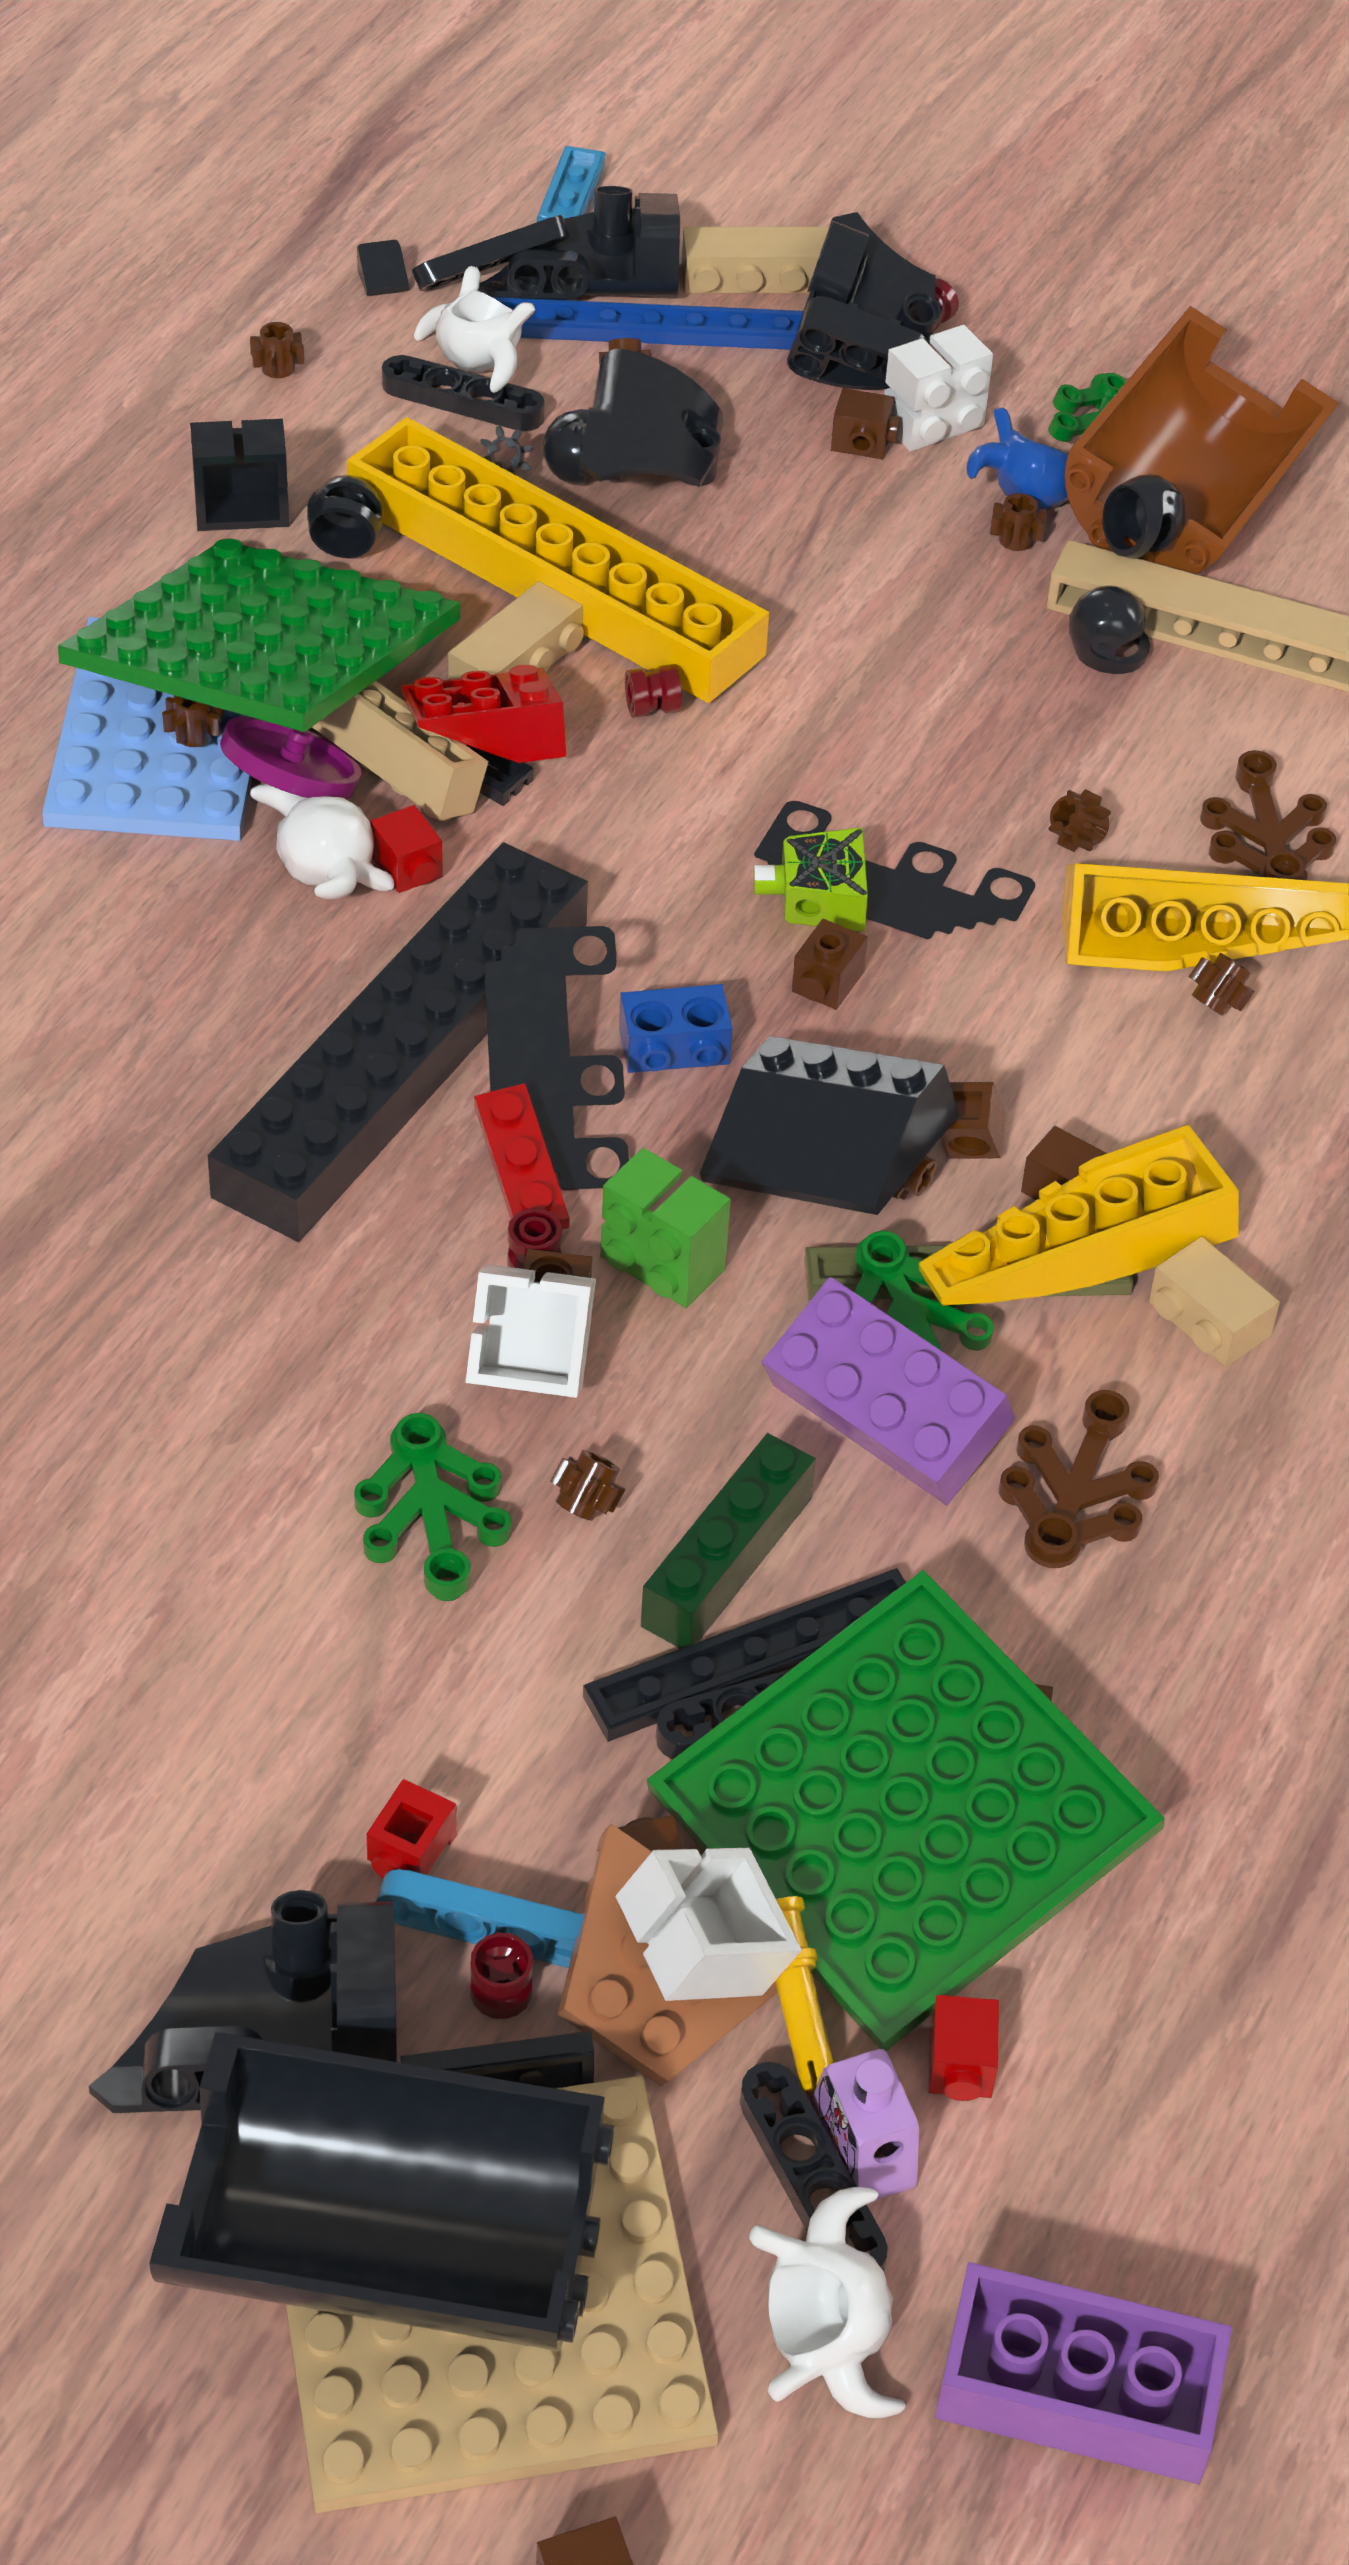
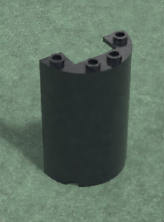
M215 2032L199 2087L202 2124L179 2205L166 2203L149 2262L150 2272L155 2282L555 2351L561 2349L563 2342L573 2343L578 2316L583 2317L589 2285V2276L579 2274L582 2256L595 2257L601 2218L589 2216L597 2164H609L615 2125L603 2123L605 2097Z

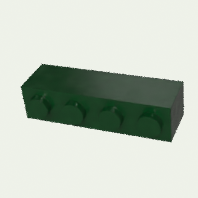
M766 1433L643 1585L641 1627L680 1649L699 1642L810 1502L816 1458Z

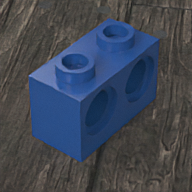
M723 984L620 992L619 1032L628 1073L730 1064L732 1024Z

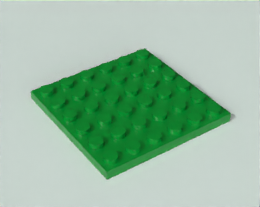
M227 538L216 541L213 546L204 552L190 558L188 562L171 573L163 575L160 580L151 586L135 593L132 598L115 609L107 611L104 616L87 627L79 629L76 634L58 645L59 663L306 732L459 621L460 602L443 598L435 591L412 590L401 587L400 583L393 580H374L361 576L355 570H336L321 566L320 562L316 560H298L283 556L281 552L275 549L260 550L242 545V542L237 539Z
M924 1570L916 1574L647 1778L648 1790L670 1815L674 1816L678 1824L703 1852L706 1849L750 1848L775 1899L792 1896L803 1898L805 1909L800 1915L808 1947L816 1950L818 1958L815 1962L816 1967L811 1970V1973L877 2047L885 2051L932 2015L936 1995H957L1164 1828L1165 1818Z

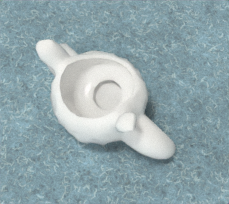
M470 266L464 273L459 297L452 303L435 306L420 319L414 332V338L420 341L436 331V339L443 355L458 368L472 372H484L494 368L489 388L491 392L496 393L513 377L517 367V351L515 347L521 337L522 324L534 313L535 307L532 303L522 302L512 310L487 294L478 291L480 272L477 267Z
M268 784L258 785L251 789L250 794L253 799L274 808L285 816L277 827L276 851L294 879L307 885L315 886L314 892L316 896L325 900L346 897L352 893L357 882L383 892L394 888L395 881L393 876L371 864L374 836L370 821L360 807L347 801L345 798L331 796L305 798L282 791Z
M851 2187L839 2190L821 2201L810 2218L806 2241L783 2235L759 2225H755L750 2231L749 2239L755 2247L777 2256L768 2283V2310L772 2335L776 2346L791 2365L788 2369L777 2375L769 2384L768 2394L774 2401L778 2402L785 2399L809 2381L822 2375L832 2397L845 2410L866 2418H886L897 2415L906 2408L903 2400L884 2396L874 2391L867 2384L861 2367V2363L867 2356L876 2353L884 2344L893 2323L891 2317L893 2297L887 2286L884 2271L870 2254L856 2250L845 2242L846 2223L849 2217L857 2209L874 2202L878 2197L876 2190L865 2187Z

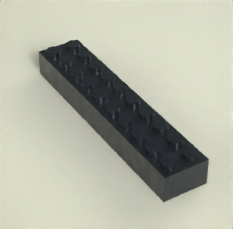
M502 842L207 1155L211 1198L299 1243L487 1035L484 964L502 959L501 948L516 944V931L519 928L585 927L587 924L588 881Z

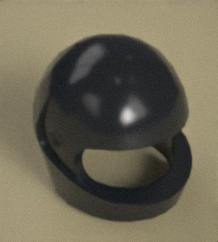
M589 409L564 412L550 424L544 436L543 455L546 464L556 477L568 484L585 485V476L579 475V463Z
M1139 475L1118 485L1108 495L1103 508L1102 525L1109 547L1115 554L1130 559L1139 558L1148 551L1155 552L1168 547L1183 530L1186 521V503L1176 485L1159 475ZM1123 538H1130L1136 544L1132 548L1128 547L1124 543Z
M352 475L335 476L318 488L308 501L307 520L309 534L315 545L327 554L347 559L359 557L370 550L381 532L382 505L380 497L376 490L361 478Z
M1111 585L1095 587L1082 595L1069 615V634L1079 660L1096 671L1110 674L1130 673L1139 669L1145 663L1150 651V642L1144 631L1147 619L1140 601L1129 591ZM1130 641L1136 643L1138 650L1135 654L1129 657H1119L1116 654V649Z

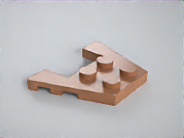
M610 1824L599 1839L597 1847L599 1854L593 1877L589 1881L584 1901L587 1904L580 1933L575 1939L558 2015L582 2032L591 2031L593 2040L662 2087L777 1994L778 1991L776 1982H774L762 1996L665 2001L643 1955V1952L649 1945L648 1943H637L615 1897L651 1854V1851L613 1824Z

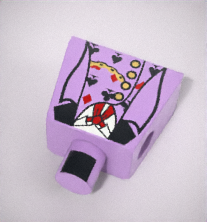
M877 2049L825 2067L812 2097V2104L856 2186L876 2190L878 2192L876 2200L917 2187L919 2126L888 2053L884 2049ZM879 2148V2152L887 2155V2157L875 2158L874 2154Z

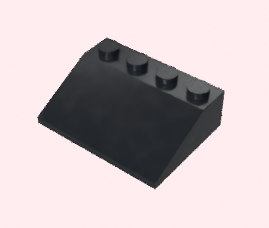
M769 1036L740 1070L699 1173L702 1182L878 1215L959 1116L945 1065Z

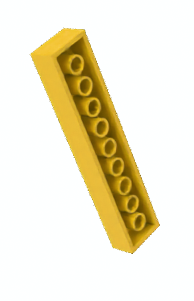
M407 416L346 460L347 475L363 479L379 495L382 505L381 523L517 598L540 581L583 605L582 627L585 636L650 672H655L658 666L674 664L678 670L681 689L708 704L766 656L769 612Z

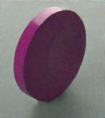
M239 716L230 719L226 724L220 741V748L224 755L242 771L272 787L305 798L331 796L347 800L354 795L362 774L358 763L348 753L327 739L308 730L302 732L249 716Z

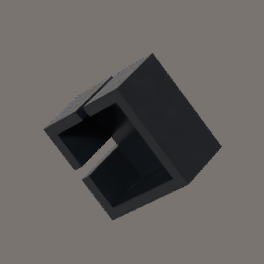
M283 418L241 420L242 428H232V421L190 423L197 531L289 527L287 460Z

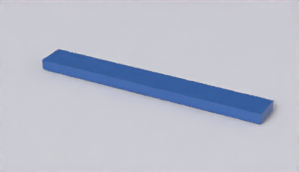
M492 297L512 310L522 302H529L534 305V313L522 324L520 337L533 339L608 342L613 339L635 338L640 339L641 343L790 350L803 311Z

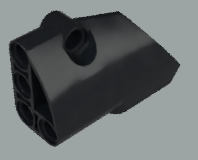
M622 186L597 187L594 189V212L564 219L570 234L568 239L544 250H522L512 256L509 264L489 279L480 282L478 291L490 297L575 299L581 295L677 297L680 247L677 194L639 193V196H635V208H632V189Z
M858 212L833 217L807 290L810 293L787 358L789 369L801 377L836 387L862 390L890 388L886 383L889 349L922 338L930 344V336L933 335L934 328L941 316L940 305L935 299L936 275L913 265L898 255L869 228Z
M625 349L610 350L602 356L599 364L592 408L589 407L579 463V475L594 477L601 482L604 480L620 481L623 475L654 474L679 478L682 482L698 486L699 488L700 486L708 485L716 477L723 412L700 385L677 368L639 352Z
M296 1890L278 1896L271 1906V1926L194 1950L174 1988L153 2019L116 2063L89 2085V2093L112 2113L201 2110L199 2087L215 2032L397 2062L394 1901L337 1903V1914H328L326 1900L315 1892Z

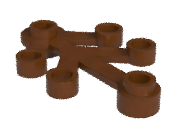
M1258 750L1247 751L1239 757L1235 778L1241 790L1250 795L1256 821L1231 808L1228 801L1218 797L1208 798L1203 802L1200 821L1205 827L1213 830H1220L1225 827L1230 828L1262 846L1266 856L1240 843L1239 837L1229 831H1219L1213 834L1209 847V856L1214 861L1222 864L1237 861L1258 873V877L1307 880L1308 874L1305 869L1315 860H1327L1332 857L1336 844L1335 834L1326 828H1314L1308 832L1306 843L1295 852H1288L1285 845L1305 826L1320 825L1324 820L1327 803L1318 795H1303L1298 799L1297 807L1279 822L1269 788L1274 782L1277 763L1266 752Z
M1099 1390L1087 1398L1082 1418L1087 1433L1069 1474L1052 1448L1051 1434L1045 1428L1028 1426L1019 1433L1017 1454L1023 1461L1036 1465L1057 1500L1053 1513L1047 1511L1033 1490L1034 1477L1029 1470L1014 1466L1007 1468L1001 1474L999 1495L1006 1503L1017 1505L1028 1523L1029 1528L1024 1539L1025 1551L1034 1562L1047 1568L1066 1567L1078 1558L1082 1545L1109 1536L1117 1541L1127 1542L1135 1539L1139 1534L1142 1514L1136 1506L1130 1503H1117L1109 1509L1108 1514L1074 1523L1081 1509L1126 1494L1137 1500H1145L1152 1497L1156 1492L1159 1473L1152 1464L1144 1461L1133 1462L1124 1471L1092 1481L1108 1441L1121 1435L1127 1426L1130 1411L1129 1404L1121 1394L1115 1391ZM1036 1442L1039 1443L1042 1447L1034 1448L1029 1446L1027 1443ZM1133 1478H1144L1148 1483H1138ZM1019 1483L1023 1485L1024 1488L1015 1489L1009 1486V1484ZM1126 1519L1132 1524L1121 1525L1116 1520Z

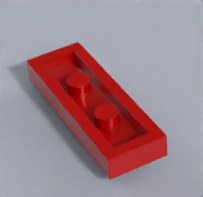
M526 1084L475 1095L474 1107L510 1218L512 1219L515 1214L525 1209H545L553 1213L560 1220L562 1230L569 1228L570 1217Z

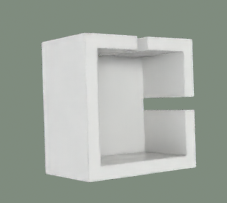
M965 325L930 336V344L952 367L923 338L889 349L886 383L890 388L885 389L884 395L895 397L893 415L900 416L897 439L910 452L983 427L985 424L993 353Z
M486 1264L479 1271L473 1322L485 1323L489 1317L490 1321L489 1325L479 1324L471 1333L466 1383L577 1398L583 1388L596 1279L546 1272L540 1282H534L536 1272L534 1270Z
M750 1848L706 1849L701 1856L697 1849L653 1850L615 1896L637 1943H648L649 1945L643 1952V1955L665 2001L762 1996L802 1951Z

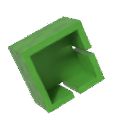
M643 1147L603 1185L602 1218L606 1221L601 1227L600 1257L607 1260L613 1268L625 1271L647 1284L656 1294L670 1298L687 1309L725 1271L731 1199L695 1177L690 1176L654 1212L650 1211L649 1209L682 1178V1170Z

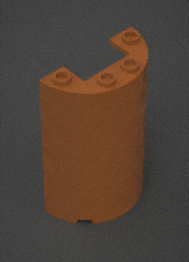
M1189 306L1071 447L1065 465V486L1071 508L1080 525L1088 534L1092 544L1101 549L1112 551L1105 539L1102 525L1103 508L1110 492L1118 485L1139 475L1154 474L1163 477L1175 484L1185 499V525L1181 534L1168 547L1155 552L1148 551L1137 559L1196 574L1207 569L1221 557L1329 418L1339 402L1304 379H1301L1284 407L1281 408L1211 362L1227 329L1192 306ZM1123 538L1124 543L1128 547L1132 548L1136 544L1130 538Z

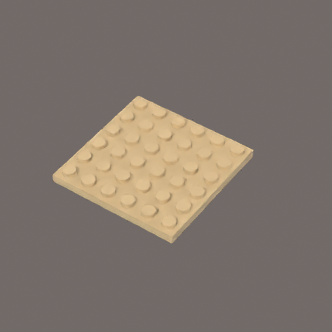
M643 2075L556 2088L605 2097L603 2123L615 2125L609 2164H597L589 2216L601 2218L595 2257L582 2256L579 2274L589 2276V2285L583 2317L578 2316L573 2343L563 2342L561 2349L555 2351L285 2304L315 2514L718 2445V2428Z

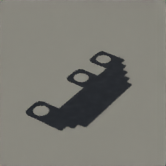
M800 801L787 802L756 849L755 857L767 861V865H782L783 841L789 836L824 832L831 822V814L824 809ZM806 810L817 816L818 825L810 831H797L788 825L787 817L794 811ZM914 842L908 846L895 870L865 860L868 895L866 919L925 939L932 938L935 931L951 934L957 926L969 930L974 929L977 922L995 925L998 918H1005L1014 922L1018 920L1033 893L1035 882L1029 877L1002 868H992L987 871L977 891L972 896L943 886L956 863L957 858L954 853L924 842ZM924 851L936 853L942 858L943 867L935 873L920 872L912 865L913 856ZM998 878H1012L1020 883L1022 893L1014 899H1001L991 892V883Z
M605 926L519 928L516 931V944L501 948L502 959L484 964L490 1092L525 1083L554 1172L560 1175L561 1188L564 1190L603 1188V1185L611 1177L597 1178L591 1175L585 1165L587 1155L595 1148H609L619 1158V1171L629 1161L628 1146L623 1139L618 1137L575 1138L573 1106L615 1105L620 1103L625 1095L623 1064L618 1057L613 1055L570 1056L566 976L606 975L613 972L617 965L615 934L610 928ZM584 936L598 937L606 945V957L597 965L588 966L580 963L573 953V947L577 940ZM593 1065L607 1067L613 1073L615 1079L611 1091L601 1096L591 1095L586 1092L581 1085V1075L586 1068Z

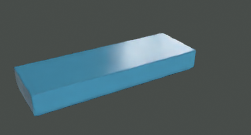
M565 146L538 213L537 222L558 215H562L563 219L587 214L594 195V189L597 188L605 167L606 152Z

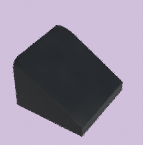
M398 240L358 245L357 269L367 296L409 291L402 250Z

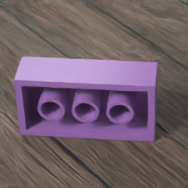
M831 1276L761 1361L774 1387L946 1506L1015 1420L1005 1393Z
M968 2262L935 2419L1200 2485L1212 2450L1232 2326Z

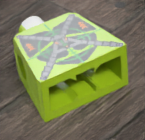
M850 828L787 837L783 841L782 865H754V895H783L784 919L792 924L817 926L823 918L853 931H865L868 895L863 828Z

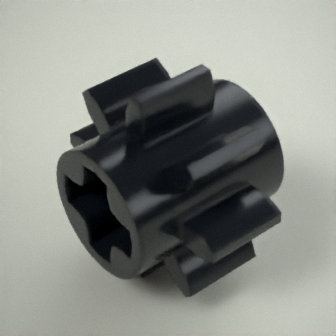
M501 426L496 427L497 439L493 442L488 439L480 440L481 444L488 448L487 456L483 458L516 475L514 470L519 467L524 470H531L532 467L529 463L523 460L524 453L531 452L534 446H522L518 442L522 430H515L510 438L505 437ZM503 441L506 442L508 447L516 448L518 456L511 458L512 466L506 468L504 462L496 461L494 453L501 451L500 443Z

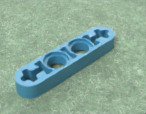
M401 1869L391 1870L385 1874L376 1902L394 1901V1923L401 1926L472 1944L478 1943L485 1936L491 1934L510 1933L520 1937L529 1945L533 1959L569 1968L575 1939L580 1933L584 1916L583 1914Z

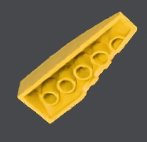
M1080 863L1068 864L1065 870L1062 908L1066 964L1167 972L1194 967L1201 957L1214 962L1220 952L1233 960L1348 940L1349 883Z
M1188 1124L1089 1160L1079 1166V1175L1062 1185L1054 1181L1039 1190L1038 1200L1021 1210L1015 1206L1009 1208L997 1216V1224L983 1233L973 1230L919 1262V1271L941 1305L995 1303L1041 1297L1098 1285L1154 1268L1201 1236L1213 1246L1238 1237L1239 1190Z

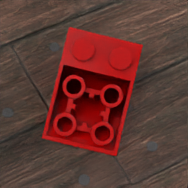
M517 665L505 673L490 674L486 671H470L464 673L462 678L442 680L438 677H423L415 680L414 684L401 686V693L418 727L517 763L566 757L563 701L544 668H537L534 665Z

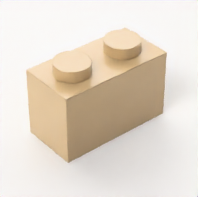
M1202 1236L1156 1267L1149 1303L1154 1306L1161 1317L1172 1321L1193 1339L1195 1345L1201 1351L1210 1354L1225 1368L1271 1337L1280 1303L1279 1300Z

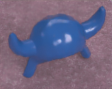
M1005 408L995 409L993 413L1000 443L989 442L975 448L968 457L966 465L968 477L970 479L976 478L979 471L984 467L997 470L998 484L1006 496L1015 493L1028 494L1036 499L1039 509H1046L1047 511L1066 502L1068 496L1065 486V465L1069 452L1065 453L1026 438L1019 431L1013 430L1008 410Z

